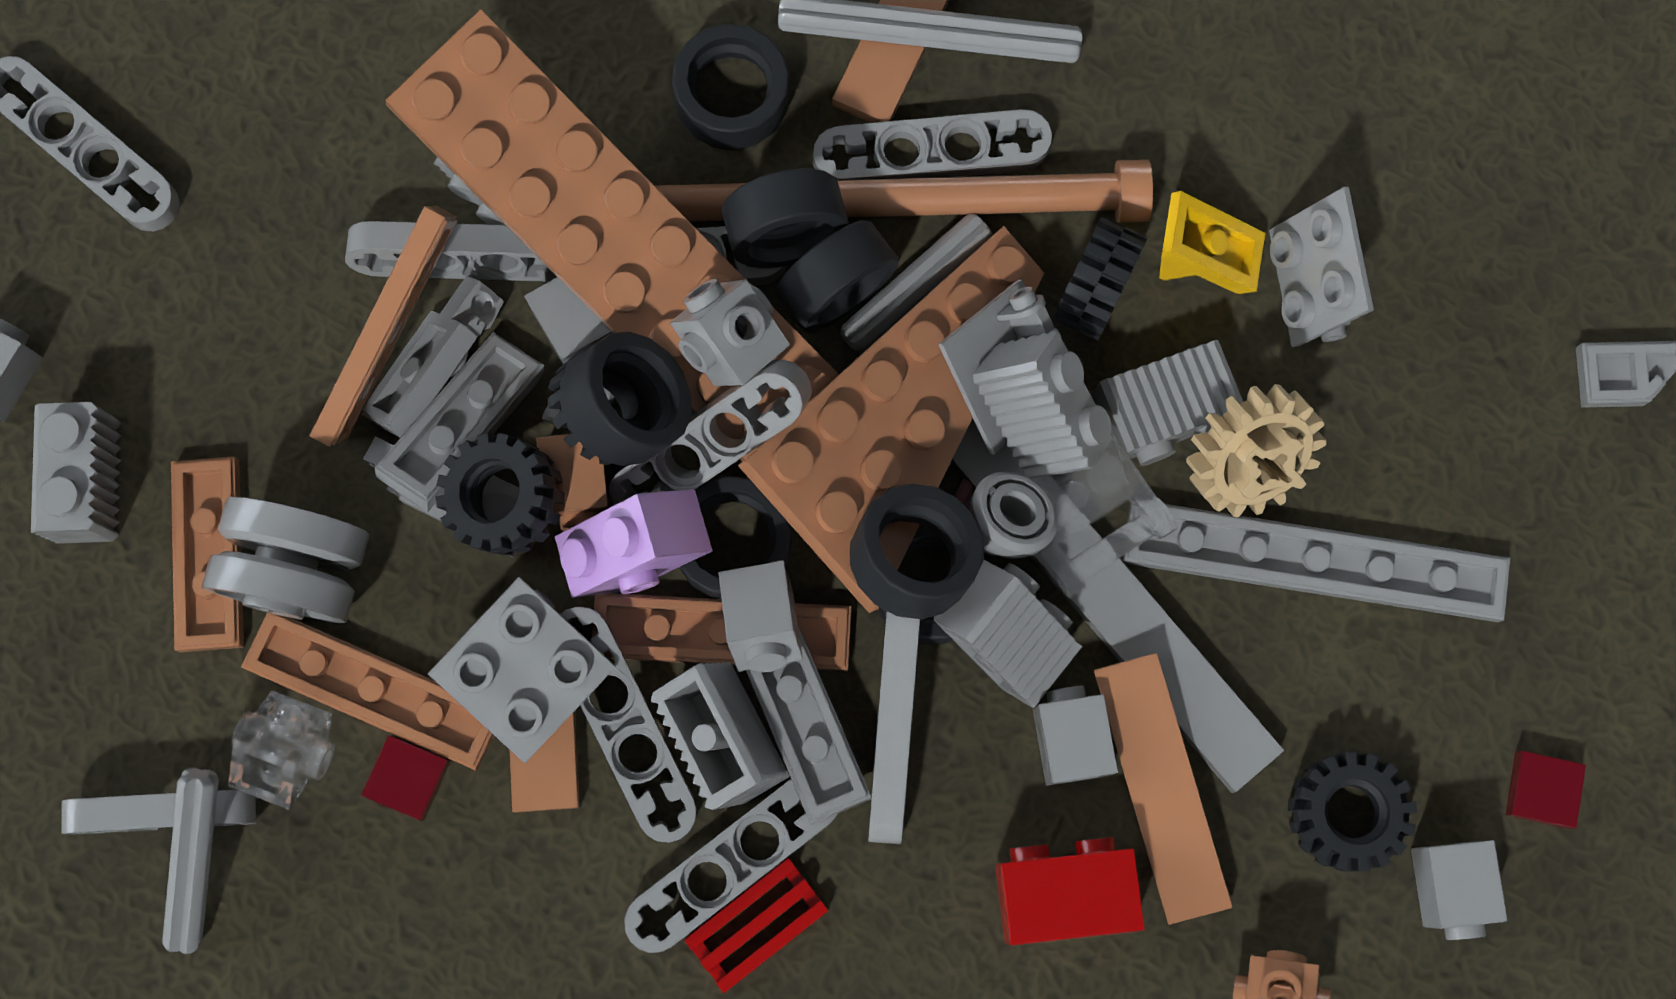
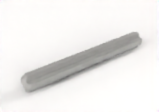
M780 0L778 25L782 31L1067 63L1077 61L1082 46V30L1078 26L848 0Z

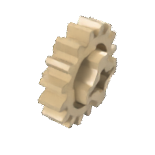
M1275 384L1267 396H1265L1257 386L1250 387L1247 401L1239 403L1233 396H1230L1226 399L1228 410L1222 416L1209 413L1205 417L1211 429L1208 433L1193 435L1191 440L1200 452L1188 456L1186 463L1194 471L1189 478L1201 495L1216 511L1219 512L1226 507L1233 517H1239L1247 505L1256 515L1262 514L1266 501L1272 498L1279 505L1286 502L1285 492L1292 486L1302 489L1306 485L1301 477L1303 471L1319 467L1321 462L1312 452L1326 446V439L1318 432L1324 426L1323 420L1297 391L1294 390L1288 394L1281 385Z

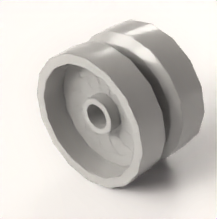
M227 498L217 531L230 543L256 552L255 555L224 551L210 556L201 588L226 598L241 601L242 605L280 616L295 619L308 617L329 622L346 623L355 591L343 579L317 571V569L322 567L346 571L362 566L370 534L352 524L303 509L250 498Z

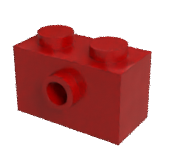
M1114 837L1074 841L1076 855L1051 858L1049 844L1009 849L1011 862L995 864L1004 943L1012 946L1144 931L1134 849L1116 850Z

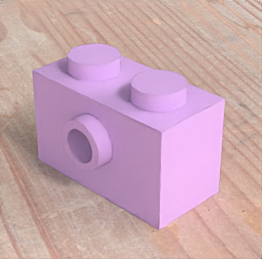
M695 489L636 494L555 536L571 598L616 592L630 594L643 591L660 583L659 576L712 552Z

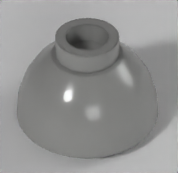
M1007 471L993 473L979 483L971 497L969 511L977 521L984 538V552L988 555L1006 559H1022L1040 552L1055 537L1058 527L1055 505L1048 493L1027 476Z

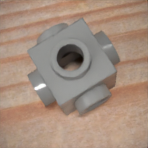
M714 278L704 282L684 298L683 302L687 308L670 322L681 338L679 348L685 359L696 370L705 373L713 386L744 385L790 345L771 317L773 315V308L769 300L758 288L750 285L747 280L719 283Z

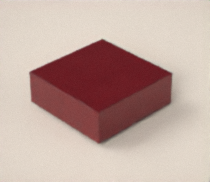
M388 735L361 796L419 821H425L451 761Z
M1526 751L1515 752L1505 815L1565 829H1577L1586 765Z

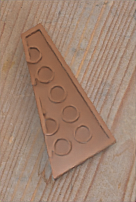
M1004 226L814 396L800 416L790 426L761 444L738 465L868 613L877 610L879 607L858 587L850 567V541L871 503L890 488L911 483L938 488L973 418L938 344L1015 281L1022 279L1025 287H1032L1035 293L1044 275L1042 269ZM905 521L890 523L883 529L879 537V543L886 559L896 570H898L920 526L918 523Z

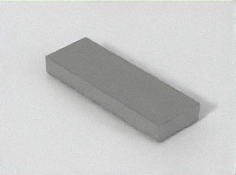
M492 332L375 467L376 478L429 512L436 504L435 497L444 494V488L436 486L439 474L448 476L450 468L444 465V462L449 455L459 458L462 453L458 446L466 440L478 443L477 435L486 433L494 435L544 374V365Z
M799 629L803 660L787 662L782 668L771 672H755L750 669L746 670L810 825L870 800L871 795Z

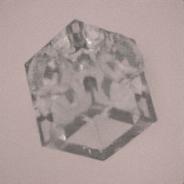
M272 690L255 713L246 711L235 728L232 737L233 749L228 786L289 810L312 778L318 781L321 780L330 766L335 751V744L328 741L332 713Z

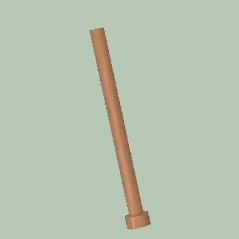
M1149 159L1117 160L1114 173L838 180L847 218L1115 210L1117 223L1149 222L1153 205V179ZM746 183L656 185L655 187L689 222L724 221L722 207L727 197Z

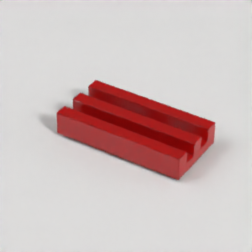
M788 858L684 941L691 951L695 953L702 966L710 973L724 994L829 910ZM785 877L789 879L794 888L711 952L704 943L706 939ZM801 898L804 899L810 909L729 973H726L720 965L721 961Z

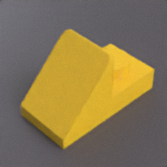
M1182 191L1174 192L1171 194L1159 278L1170 280L1197 275L1236 294L1257 292L1265 232Z

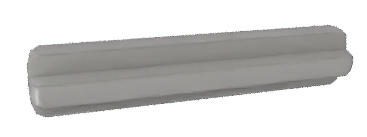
M974 213L967 214L842 325L841 336L844 341L858 354H862L991 237L992 232L986 223Z
M188 768L183 771L182 777L177 781L162 939L165 949L169 952L193 953L198 949V944L203 939L219 782L216 773L212 770Z

